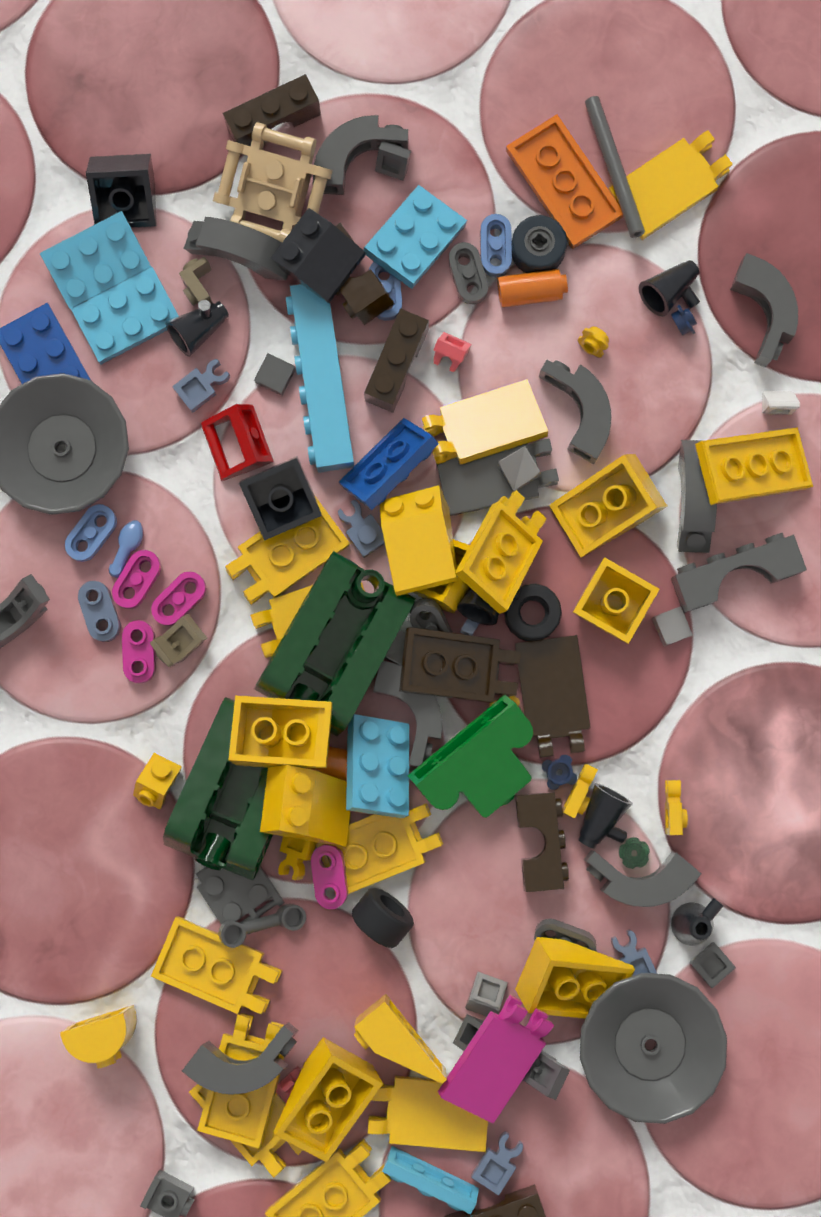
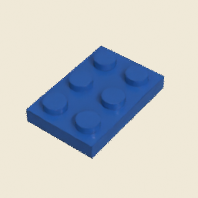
M48 302L0 328V345L22 384L34 377L61 373L91 380Z
M403 418L338 483L348 493L373 510L377 505L385 501L387 495L399 483L408 478L410 472L421 461H424L431 455L432 450L439 443L431 434Z

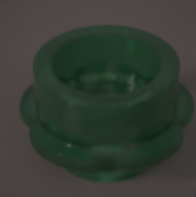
M636 837L628 838L625 841L626 843L620 846L618 852L619 857L623 860V865L630 869L645 866L649 860L648 854L650 853L648 844L644 841L641 842ZM633 850L637 851L636 856H632L631 852Z

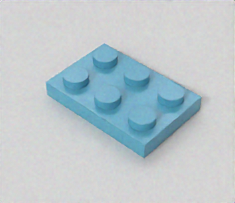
M418 185L367 243L364 251L367 253V257L413 289L464 229L467 220Z
M122 211L39 253L69 309L151 267Z
M153 267L71 308L101 365L167 331L166 321L179 316Z
M354 714L348 724L346 810L396 818L409 816V778L407 776L409 775V724Z

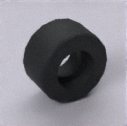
M536 583L521 586L522 591L519 599H513L508 611L504 612L505 623L510 632L519 639L525 641L542 640L550 636L559 625L562 615L561 603L556 594L546 586ZM528 601L539 602L545 610L544 619L536 625L527 624L521 617V608Z
M374 887L369 889L352 909V917L361 931L384 947H396L414 926L413 917L406 907L382 889Z

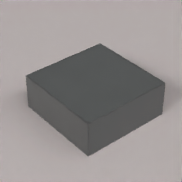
M382 141L378 150L375 171L404 181L411 150Z
M267 353L254 381L283 396L296 367Z
M714 942L689 962L711 988L715 987L736 968Z

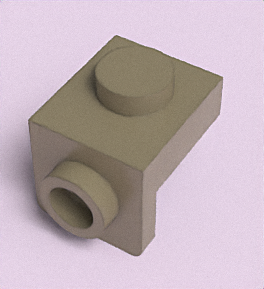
M205 257L189 261L184 265L183 271L179 273L187 287L183 292L192 306L201 300H208L210 304L213 303L209 294L198 280L211 271L210 264Z
M187 614L182 616L162 636L150 642V645L154 648L157 657L166 663L168 667L184 661L207 637L190 615Z

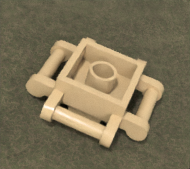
M256 122L252 132L251 146L230 140L227 141L226 150H228L219 190L218 193H214L213 201L235 208L230 221L250 227L283 242L301 218L312 174L316 176L307 209L310 208L319 213L327 179H331L333 170L312 164L317 143L316 139L308 136L305 139L268 129L266 124ZM264 141L301 151L300 161L262 150ZM240 154H244L248 158L247 162H244L237 188V192H239L238 198L231 197L230 193ZM246 212L284 222L283 228L280 231L246 221Z

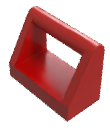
M235 404L201 422L221 481L274 462L253 405ZM228 421L232 423L245 459L244 462L232 468H229L215 426Z

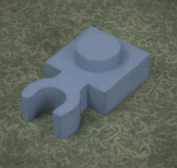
M218 359L209 362L205 373L201 374L195 368L172 386L192 413L217 395L212 386L224 384L230 379L227 371L221 376L213 374L214 370L221 365Z
M352 500L351 504L355 508V514L346 516L340 509L338 510V515L344 523L351 524L352 527L346 531V534L363 558H365L385 544L383 532L371 514L363 519L360 504L356 500Z
M630 929L626 931L629 936V943L625 946L620 945L615 936L611 937L613 947L624 956L618 960L631 964L635 968L632 976L640 973L658 974L646 948L636 950L637 938L633 931Z
M506 1131L499 1137V1149L497 1152L488 1147L471 1174V1178L498 1196L516 1169V1165L510 1162V1159L519 1156L523 1150V1142L520 1140L513 1149H508L505 1146V1142L509 1138V1133Z

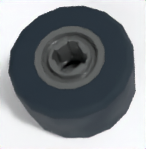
M536 215L526 218L514 230L511 243L512 259L516 266L525 273L557 269L564 259L567 246L564 229L559 222L548 216Z

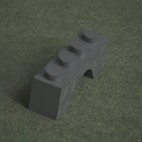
M779 533L766 538L765 545L755 548L754 543H750L736 548L737 554L726 558L724 553H720L707 558L708 564L696 568L695 563H691L677 568L678 574L673 576L671 581L683 613L718 601L720 584L723 578L733 570H754L763 575L771 584L806 571L807 568L795 536L784 537L783 533Z

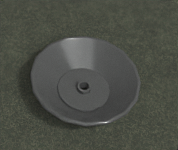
M65 373L38 376L11 390L1 402L0 488L22 507L50 515L78 512L104 498L122 475L129 451L126 420L113 397L91 380ZM65 443L67 445L66 450L63 453H58V445Z
M640 973L615 982L593 1002L581 1028L580 1061L589 1087L610 1110L634 1122L666 1124L693 1114L715 1093L726 1069L727 1035L718 1010L698 987L670 974ZM649 1039H654L656 1042V1046L652 1050L645 1048V1042Z

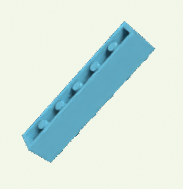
M302 284L290 286L291 296L286 297L288 315H294L296 326H290L292 344L299 345L300 356H294L297 375L303 374L304 386H299L301 405L307 404L309 416H303L306 435L312 434L313 446L308 447L310 465L316 464L318 473L353 468L354 459L331 304L324 301Z

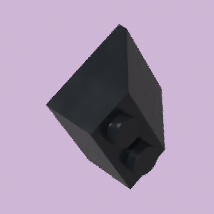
M151 154L90 157L86 178L94 225L122 211L131 228L156 226L155 179Z
M308 208L271 259L287 275L327 303H330L367 253L335 225Z
M298 456L239 482L264 541L322 516Z

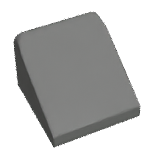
M681 606L651 618L663 647L693 635Z
M477 972L465 1008L486 1017L490 1011L498 1014L508 982Z

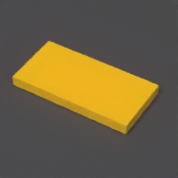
M798 427L704 440L695 444L710 505L806 490L813 487Z

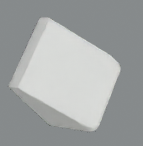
M763 391L762 413L792 415L800 407V402L792 391Z

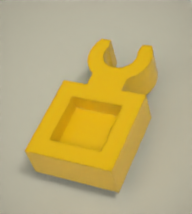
M584 764L562 808L563 814L571 818H575L577 813L583 815L590 801L586 794L598 769Z
M665 780V834L683 835V828H687L688 815L687 810L682 809V803L680 802L681 780Z
M283 836L279 851L287 855L286 859L279 865L278 874L288 875L292 866L294 869L292 879L302 880L305 875L303 860H311L316 842Z

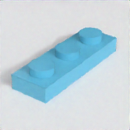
M391 1146L382 1172L388 1174L396 1182H404L417 1188L425 1196L435 1197L446 1202L449 1207L456 1211L472 1213L477 1202L478 1187Z

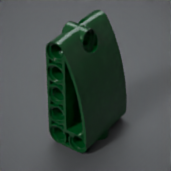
M333 551L269 660L254 690L268 698L332 702L330 733L338 736L351 721L416 598L409 594L396 596L394 586L385 582L378 571L365 570ZM361 581H369L374 587V593L365 592L361 587Z
M225 697L168 820L163 834V841L165 846L195 857V861L207 868L218 871L225 869L253 881L273 837V834L260 832L268 768L238 766L228 760L235 700Z

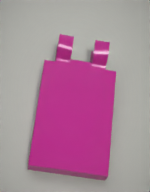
M509 995L499 1015L490 1011L447 1076V1080L439 1088L438 1093L440 1097L494 1124L546 1045L542 1037L548 1035L554 1027L552 1022L546 1020L548 1015L536 1008L526 1027L523 1026L520 1022L525 1018L528 1011L521 1007L522 1002L520 999Z

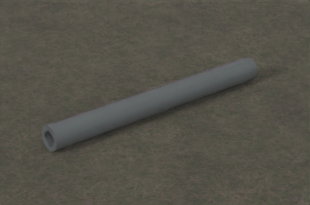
M592 96L585 101V105L630 237L636 238L643 235L645 229L600 98Z

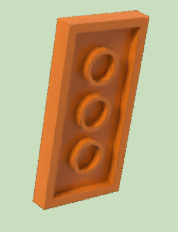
M558 114L506 146V152L549 216L559 222L564 229L567 242L572 249L623 218L619 204Z

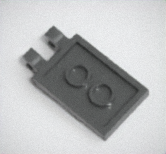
M550 438L536 441L532 444L526 443L461 465L457 457L437 464L442 491L450 510V516L490 508L493 503L498 502L503 496L509 499L514 491L500 470L498 461L526 446L537 465L536 457L551 455ZM557 469L541 472V477L518 489L517 491L525 498L524 501L539 498L538 488L558 485Z

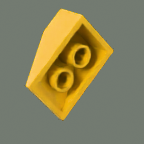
M624 454L549 506L579 556L584 557L643 523L666 508L667 504L636 454Z
M439 485L387 498L379 504L381 527L396 596L458 581V576L455 574L457 568L450 510Z
M235 695L228 760L238 766L268 768L291 765L301 768H327L333 703Z
M291 765L268 767L260 832L346 847L350 811L346 810L347 781L316 770Z
M536 937L515 990L525 1009L530 1014L537 1008L551 1016L586 1019L593 1002L615 982L632 977L635 968L631 964L567 940Z
M387 994L383 995L356 1018L354 1025L356 1032L354 1036L365 1050L370 1047L374 1053L438 1083L443 1084L447 1080L446 1068Z
M322 1037L303 1064L274 1129V1134L327 1162L383 1084L374 1066Z

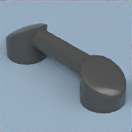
M285 904L275 914L243 923L226 920L219 928V940L225 946L235 948L244 942L247 934L279 925L291 931L299 930L305 924L306 913L298 905Z

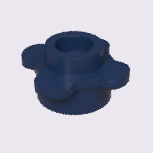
M678 305V310L672 313L671 316L682 336L690 331L692 334H695L693 326L698 323L689 308L683 310Z
M561 755L557 760H545L543 762L542 770L547 774V786L550 789L557 790L561 785H573L576 783L577 775L573 773L570 756ZM558 769L562 770V775H557Z

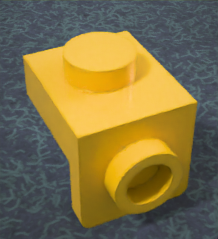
M153 753L136 780L133 796L145 806H154L161 809L166 795L181 772L182 766Z

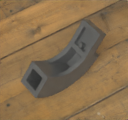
M379 115L355 118L336 128L322 143L314 162L316 166L333 170L331 179H327L324 194L344 195L346 172L350 163L364 152L379 150L382 141L408 149V129H403L399 125H386L385 128L379 127ZM313 175L312 184L314 183L316 175Z
M205 216L204 221H193L183 248L189 253L217 256L237 262L265 279L287 280L288 277L271 259L282 242L250 227L224 219Z
M746 253L739 265L730 290L753 299L761 306L765 313L767 329L754 363L766 367L772 359L777 361L784 343L788 344L795 336L798 325V305L794 291L785 276L767 261Z
M546 360L540 371L539 378L570 395L580 411L579 429L567 449L594 464L603 450L610 433L612 417L608 396L600 381L581 364L575 374L569 372L570 368L564 363L557 360L554 362Z
M681 440L678 462L681 479L678 552L709 553L712 532H715L717 504L710 505L695 447L696 443L703 440Z
M32 574L22 578L10 595L0 603V648L27 630L48 610L45 605L50 599L43 586L36 581Z
M383 661L378 669L373 692L400 699L412 710L416 719L417 730L409 765L418 767L431 756L433 744L427 743L428 737L441 739L442 715L440 706L435 696L400 692L402 666Z
M593 850L584 858V861L589 864L586 870L600 882L604 877L607 879V882L600 889L602 892L619 902L639 907L658 906L678 898L702 874L676 852H671L655 872L638 878L623 875Z
M467 1014L453 1044L465 1051L484 1021ZM542 1050L523 1078V1081L545 1096L556 1100L570 1069L557 1062L556 1058Z
M288 1022L280 1029L262 1054L251 1060L233 1059L224 1054L210 1041H207L200 1046L182 1072L200 1086L222 1094H242L257 1090L271 1082L288 1066L279 1055L281 1054L284 1057L288 1055L297 1043L293 1037L299 1030Z

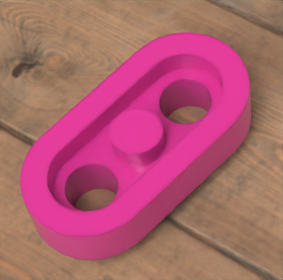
M140 550L135 552L129 559L112 589L113 599L119 606L133 609L144 601L161 572L160 559L153 552ZM150 562L151 569L148 572H142V563ZM133 588L135 591L134 597L126 599L125 591Z
M195 572L180 574L154 600L151 608L154 619L162 625L173 626L182 616L187 615L206 594L204 579ZM189 583L196 585V591L192 594L186 592V586ZM167 605L174 607V613L171 616L164 615V608Z
M139 620L127 624L122 632L123 672L127 679L141 684L150 681L156 672V653L150 645V642L155 639L153 628L146 622ZM140 630L143 633V637L140 641L135 642L132 635L135 631ZM138 661H141L144 665L140 673H136L133 670L134 664Z
M322 845L311 856L315 897L322 907L336 909L344 904L348 897L344 855L337 846ZM324 855L331 858L332 864L330 867L323 866L321 859ZM328 887L336 891L334 899L326 896L325 892Z

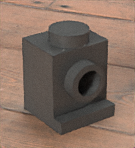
M159 1170L140 1207L148 1208L163 1217H179V1215L186 1217L195 1200L189 1197L194 1187ZM166 1195L171 1196L174 1199V1204L170 1205L163 1201V1197Z

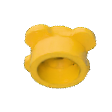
M598 327L584 328L582 331L583 336H579L577 339L578 343L586 353L601 358L604 355L603 350H607L609 347L607 334Z

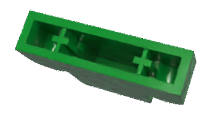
M504 695L407 776L436 809L446 810L453 807L458 801L459 792H461L472 807L482 817L487 818L500 806L510 803L514 799L515 794L531 781V775L512 752V748H521L527 745L532 739L533 727L517 704Z

